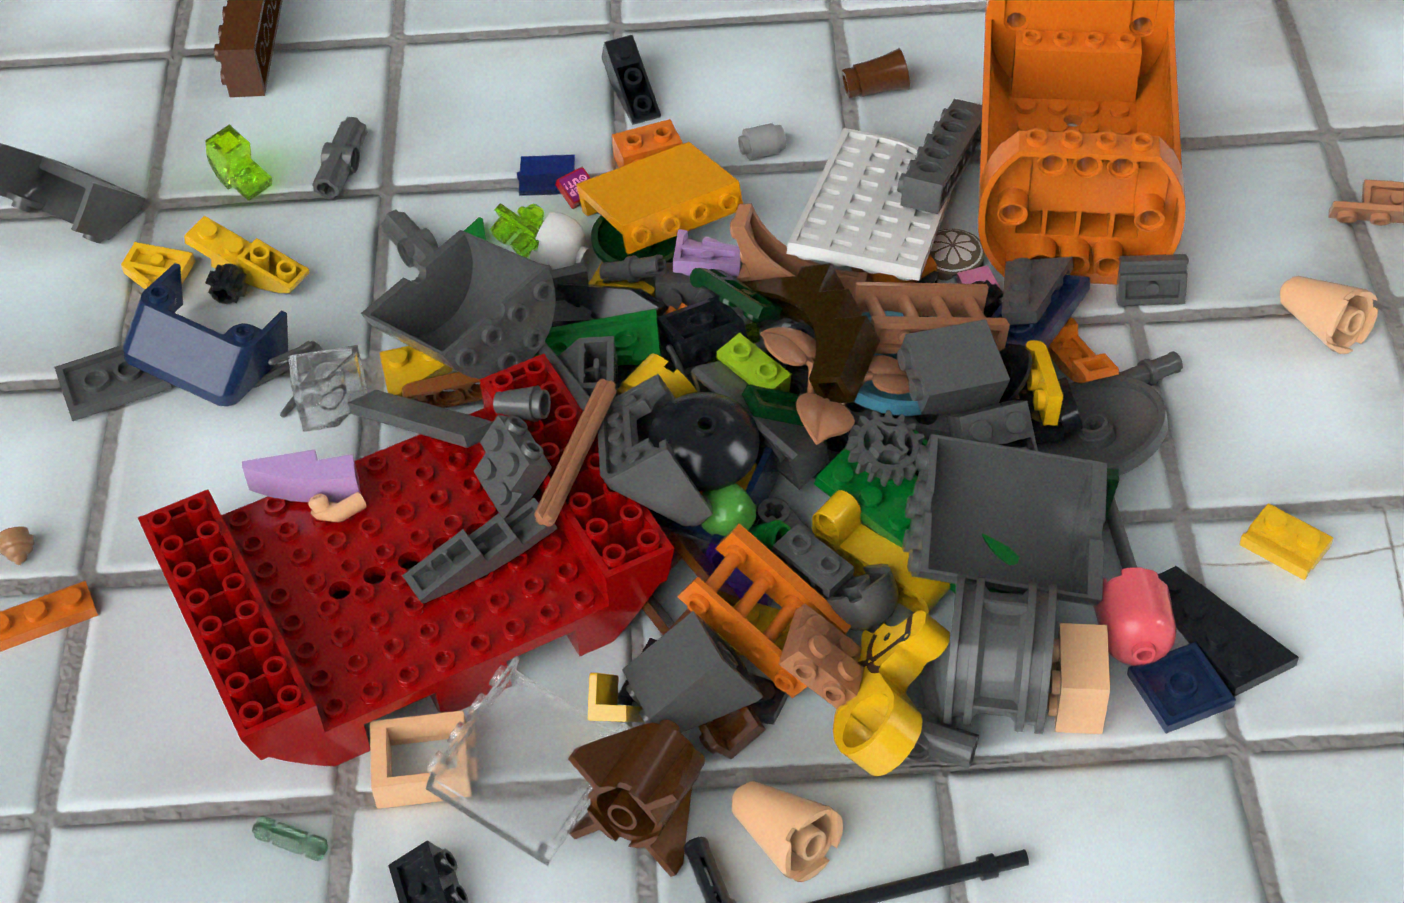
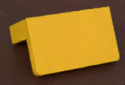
M604 673L589 674V721L645 723L639 714L643 709L642 707L618 705V675Z

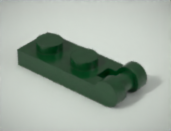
M695 268L690 273V283L693 287L712 290L720 295L719 301L742 309L744 311L743 315L747 319L757 323H762L763 320H778L783 309L782 307L724 271Z

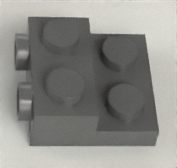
M498 415L480 441L486 453L474 470V473L504 520L530 501L552 468L543 454V449L535 442L528 431L527 424L521 418L513 415L509 417Z

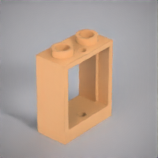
M464 710L370 722L371 789L377 809L472 798L471 782L478 781L476 758L469 757V749L476 748L474 725L467 726ZM455 738L457 769L392 777L391 746Z

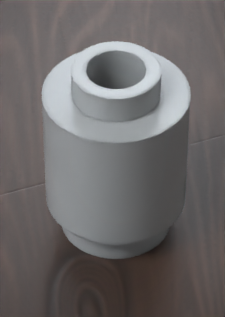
M770 123L743 129L742 136L738 137V145L741 154H746L747 158L751 160L778 154L780 150L786 148V137L781 125Z

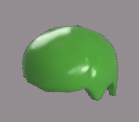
M734 483L722 489L703 491L701 494L707 496L713 510V515L700 524L705 531L712 536L714 534L726 536L739 523L749 531L756 519V505L741 486Z

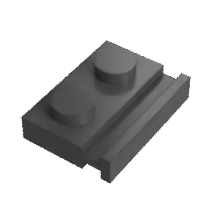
M1187 255L1119 256L1116 295L1118 306L1185 304L1188 275L1187 264L1189 263Z

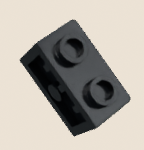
M427 840L388 865L399 903H468L467 894L459 884L455 873L458 868L457 862L447 849H441Z

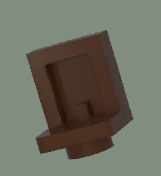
M750 705L697 726L702 733L699 739L703 746L710 753L715 754L717 752L729 759L734 758L766 730Z

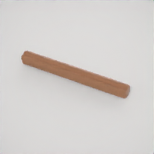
M600 379L597 382L534 513L535 520L539 525L551 527L555 524L616 394V384L613 381Z

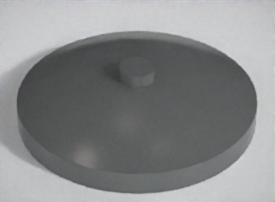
M1115 375L1086 383H1069L1083 429L1067 434L1064 430L1063 440L1038 444L1037 450L1038 452L1107 463V468L1119 469V476L1146 462L1163 443L1168 429V418L1163 400L1150 385L1126 376Z

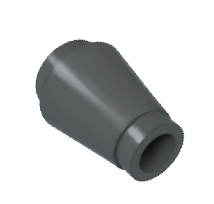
M539 386L496 392L493 406L496 413L508 416L513 415L524 420L538 422L540 419L548 417L551 408V398L547 390H542Z

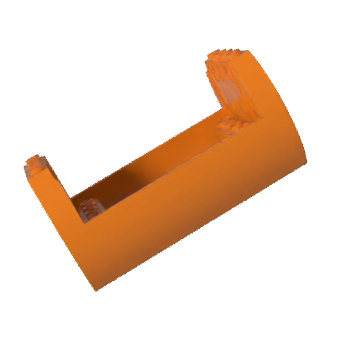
M986 0L978 233L985 255L1003 277H1005L1006 261H1013L1018 258L1032 260L1073 257L1074 268L1070 274L1066 275L1089 277L1091 284L1117 285L1119 256L1173 255L1176 251L1183 232L1186 205L1181 159L1174 0ZM1067 124H1076L1078 126H1069Z

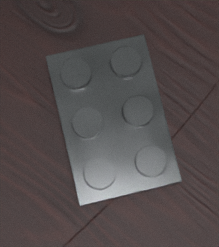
M123 345L54 367L72 421L172 389L170 383L129 365L124 359Z

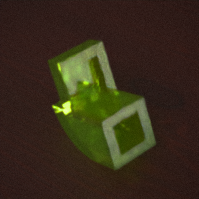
M230 124L205 140L208 162L217 178L228 190L233 187L250 201L272 186V177L251 159L250 142Z

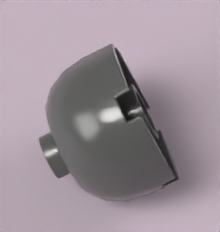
M874 564L863 567L864 575L852 576L829 598L824 595V598L829 602L833 610L846 623L851 625L849 630H867L874 633L884 623L886 624L885 621L892 616L898 604L899 591L890 567L886 564Z

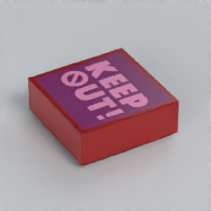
M583 166L557 179L555 186L572 209L581 205L576 184L591 179Z

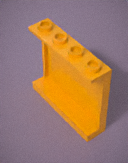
M690 142L576 184L582 212L587 216L598 212L623 235L627 254L677 236L678 229L690 231L736 213L739 204H743L739 181Z

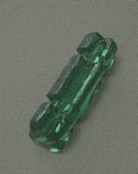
M267 816L258 817L253 825L252 832L256 839L264 842L272 840V845L299 855L306 853L305 857L321 861L328 850L329 845L325 838L315 834L309 837L307 831L283 822L275 824L276 820Z

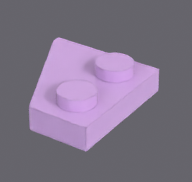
M678 229L673 258V273H682L690 276L693 269L706 268L708 270L719 269L730 276H739L741 268L740 249L737 246L720 243L708 237L703 238V243L688 239V231Z

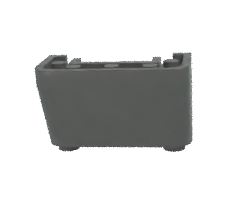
M657 374L613 398L598 430L600 475L610 489L680 525L698 526L709 516L713 515L711 502L707 496L701 495L674 457V451L667 440L659 442V448L654 447L649 440V431L655 416L667 403L675 399L660 375Z

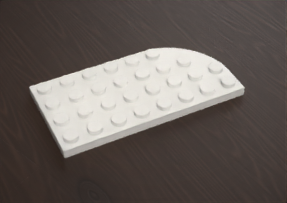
M843 128L792 232L786 254L795 255L802 260L815 259L829 262L836 267L849 266L862 269L871 274L883 273L896 276L901 280L913 279L919 281L951 198V193L938 214L900 206L902 193L897 192L899 178L902 173L907 172L910 160H915L919 147L897 138Z

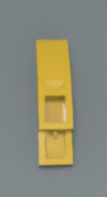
M205 215L184 235L185 244L211 258V267L216 269L218 264L221 266L224 264L236 265L246 274L244 282L256 288L290 294L309 274L307 267L256 238L251 243Z

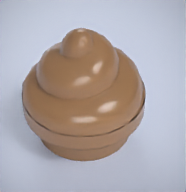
M12 527L1 531L0 554L6 556L8 560L16 565H21L26 561L27 554L33 550V535L29 534L27 527Z

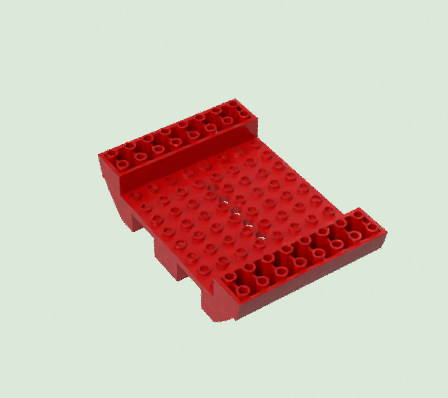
M544 353L479 379L484 408L468 414L494 422L498 415L508 416L495 412L493 401L496 392L539 386L542 390L549 392L551 408L548 417L540 419L538 422L522 419L527 424L528 431L535 442L543 449L544 456L552 466L531 498H535L538 503L583 413ZM598 433L556 519L555 525L558 529L493 572L424 604L418 599L402 575L462 529L469 536L499 513L474 473L475 468L486 453L480 442L466 448L419 434L355 460L360 494L364 498L367 507L342 522L317 520L312 516V509L309 507L308 502L289 501L269 496L221 515L209 489L138 517L241 741L260 760L270 757L288 762L335 767L370 751L364 724L427 696L431 697L439 713L465 709L511 688L507 666L508 660L564 635H567L579 657L613 642L642 609L659 584L667 581L674 547L647 507L610 489L600 475Z

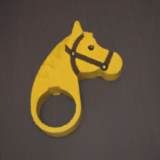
M916 611L896 626H889L884 623L874 633L867 630L863 631L861 635L862 649L858 663L864 667V672L858 694L837 708L834 715L833 736L839 751L872 776L885 775L898 767L914 748L922 730V715L908 697L906 691L909 685L922 672L926 663L938 658L947 648L950 641V632L925 611Z

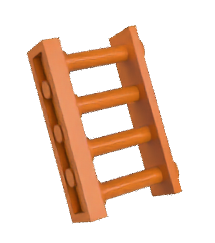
M739 523L715 548L725 558L708 580L704 582L697 576L677 597L687 605L691 612L694 611L709 626L770 678L778 689L794 698L807 686L779 665L782 650L775 645V642L793 619L795 610L806 604L844 634L848 632L851 625L846 623L833 610L824 597ZM735 568H738L753 584L733 608L717 592ZM766 593L782 608L762 633L746 617L763 594Z

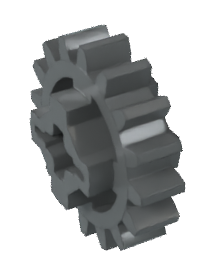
M890 410L886 411L884 417H880L876 411H872L869 419L861 416L857 425H854L850 430L846 444V450L850 451L848 462H858L855 472L857 474L864 471L869 473L868 482L871 483L877 477L880 478L882 486H886L888 480L893 479L894 483L899 486L904 477L911 481L916 471L920 470L916 469V458L919 447H926L922 445L925 436L924 434L914 433L917 426L915 422L909 425L904 423L905 415L901 414L897 419H894Z

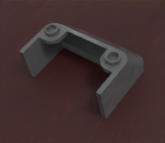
M0 143V196L13 200L11 206L26 212H30L31 207L42 210L73 224L71 230L83 233V238L101 244L102 239L110 240L143 207L146 198L57 160Z

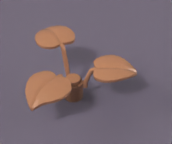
M786 327L770 328L761 332L760 336L763 337L767 350L777 360L793 366H802L804 364L808 366L807 393L798 397L796 408L804 427L814 443L817 445L831 437L849 432L853 428L855 420L851 412L845 407L847 403L831 402L828 398L824 399L814 394V388L809 381L815 360L816 341L802 331ZM875 355L861 387L865 382L872 380L874 386L883 392L891 394L909 393V379L906 371L900 369L898 360L889 356Z

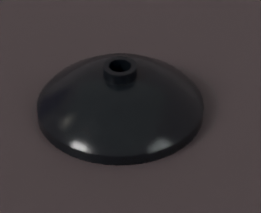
M695 392L673 399L657 413L649 431V440L654 447L659 448V442L667 440L674 451V457L698 491L718 490L738 482L751 470L759 452V431L752 415L737 401L717 393ZM700 426H709L710 429H708V430H702V429H700L699 427H700Z

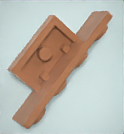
M1365 179L1362 187V203L1334 201L1329 209L1328 217L1336 218L1341 223H1353L1357 220L1370 221L1371 224L1379 226L1390 223H1404V182Z

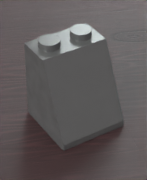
M986 319L906 334L901 348L897 352L899 367L902 371H906L909 379L910 396L913 401H917L921 414L951 415L997 404L1000 402L1010 381Z
M694 611L622 669L629 682V685L626 686L627 692L643 708L639 712L645 723L653 722L659 724L663 719L671 720L679 726L681 733L753 704L763 697L734 647Z

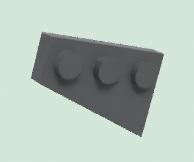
M1073 257L1032 260L1018 258L1013 261H1006L1002 318H1006L1010 325L1038 323L1052 302V293L1054 290L1061 288L1064 275L1070 274L1073 270Z

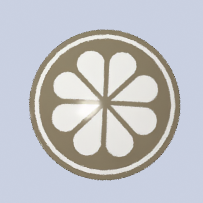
M938 230L930 251L932 258L937 264L938 279L949 280L953 276H957L958 272L983 267L985 253L980 239L964 230Z

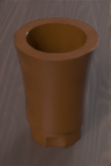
M900 48L883 56L854 64L853 67L841 71L844 89L849 98L910 89L909 72L905 57Z

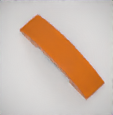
M1070 316L1048 347L1049 355L1058 368L1069 379L1077 383H1086L1119 375V368L1105 353L1096 355L1078 336V323Z

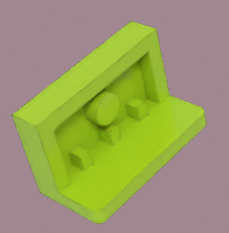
M738 333L717 351L716 358L749 385L789 392L791 373L741 333Z

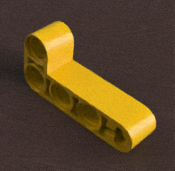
M843 490L836 491L813 514L812 532L815 537L854 566V577L865 574L863 567L874 564L888 565L897 583L899 591L898 603L915 613L922 610L928 614L950 590V583L913 577L907 569L909 552H903L900 546L862 525L860 505L848 492Z

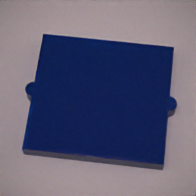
M575 155L521 156L520 172H517L519 196L561 194L555 186L556 180L575 170Z

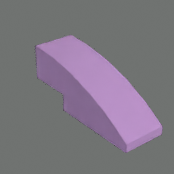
M314 449L242 461V468L249 490L269 497L309 502L311 497L322 493L328 497L329 502L337 503L356 492L360 493L359 477L353 454L318 460Z

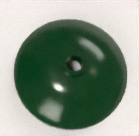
M600 216L593 225L591 231L592 247L597 257L603 263L623 261L628 256L644 258L659 254L663 256L662 259H665L666 263H673L677 236L627 254L623 235L603 216Z

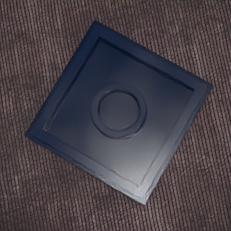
M1196 641L1169 651L1166 656L1157 662L1128 667L1127 676L1166 734L1231 709L1235 705L1236 699Z

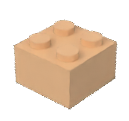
M1060 623L1058 638H1054L1050 675L1051 693L1048 694L1047 703L1048 716L1055 717V732L1103 733L1110 695L1107 625Z

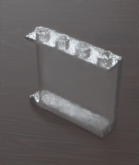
M515 656L507 668L500 665L489 683L492 686L487 695L480 693L469 709L468 713L472 716L467 723L464 724L460 721L455 726L447 740L451 745L446 752L437 751L426 768V772L430 776L425 789L548 866L590 803V798L587 799L592 786L572 765L568 757L579 746L631 729V727L621 722L614 732L598 721H589L587 714L518 672L516 669L520 658Z

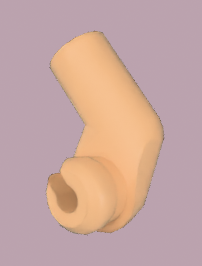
M359 492L338 503L329 502L328 497L322 493L314 495L308 502L314 518L331 522H342L367 507L364 498Z

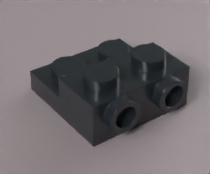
M720 295L657 317L660 330L671 341L676 354L685 368L707 364L712 358L716 357L717 351L738 333H741L748 339L744 320L730 306L719 301Z

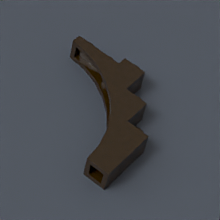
M832 264L802 266L797 276L743 281V284L782 307L783 309L779 317L807 324L813 329L816 337V352L809 381L817 395L824 399L828 398L831 402H855L880 339L867 315L861 316L862 313L849 289H844Z

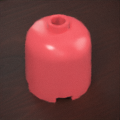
M1142 567L1121 569V576L1112 578L1108 582L1106 578H1103L1102 601L1093 607L1098 625H1107L1109 654L1118 661L1132 666L1151 664L1166 656L1174 645L1176 638V624L1167 584L1158 578L1157 572Z

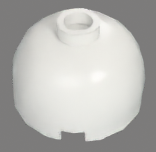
M558 211L549 213L535 239L539 241L538 252L532 250L530 260L550 265L552 270L584 263L589 248L584 247L586 238L583 228L568 215Z

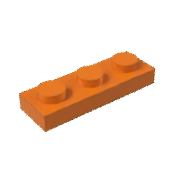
M86 581L1 611L0 652L98 616Z

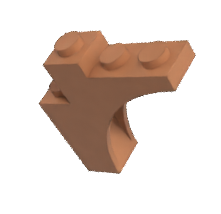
M752 203L739 204L735 218L730 222V233L732 238L736 239L742 262L739 276H737L738 281L797 276L802 266L820 265L811 260H802L795 255L786 254L787 246L769 232L756 214ZM835 269L844 289H849L852 296L854 295L856 282H871L867 272Z

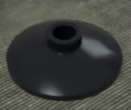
M1010 345L999 352L1010 378L999 403L1012 400L1023 389L1032 367V356L1030 351L1023 345Z

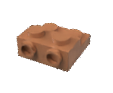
M804 604L795 610L779 661L781 667L836 709L857 696L864 672V667L858 663L862 647L808 605Z

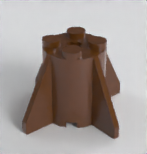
M667 719L661 720L659 724L653 722L642 724L575 748L568 757V760L592 786L587 799L590 798L591 804L587 808L588 812L576 823L569 834L574 839L600 830L614 841H617L619 837L630 840L631 843L628 847H645L670 877L675 876L684 861L683 847L686 844L692 786L705 764L703 754L696 750L693 744L681 734V730L675 722Z

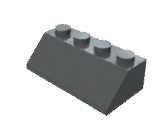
M721 361L699 365L691 370L697 392H711L727 396L740 403L752 415L742 396L746 385L749 384ZM752 415L757 424L760 437L758 454L762 456L765 447L771 448L778 472L797 489L800 490L829 462L827 441L825 440L816 445L804 426L754 417Z

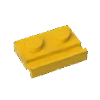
M1268 503L1251 523L1248 531L1242 534L1239 545L1305 580L1311 569L1315 568L1330 549L1333 537Z

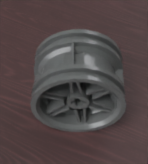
M958 574L943 723L951 724L953 716L962 717L963 726H971L972 718L980 713L1010 717L1015 723L1014 731L1023 732L1025 724L1034 726V734H1043L1052 666L1057 585L1048 584L1047 591H1037V582H1029L1027 591L1022 595L990 592L987 589L985 577L977 576V584L965 583L966 575Z

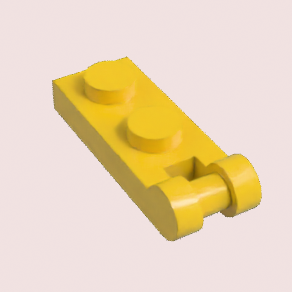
M1030 340L1025 346L1032 356V367L1027 379V388L1032 390L1034 394V410L1039 411L1043 425H1058L1063 393L1047 346L1041 341Z

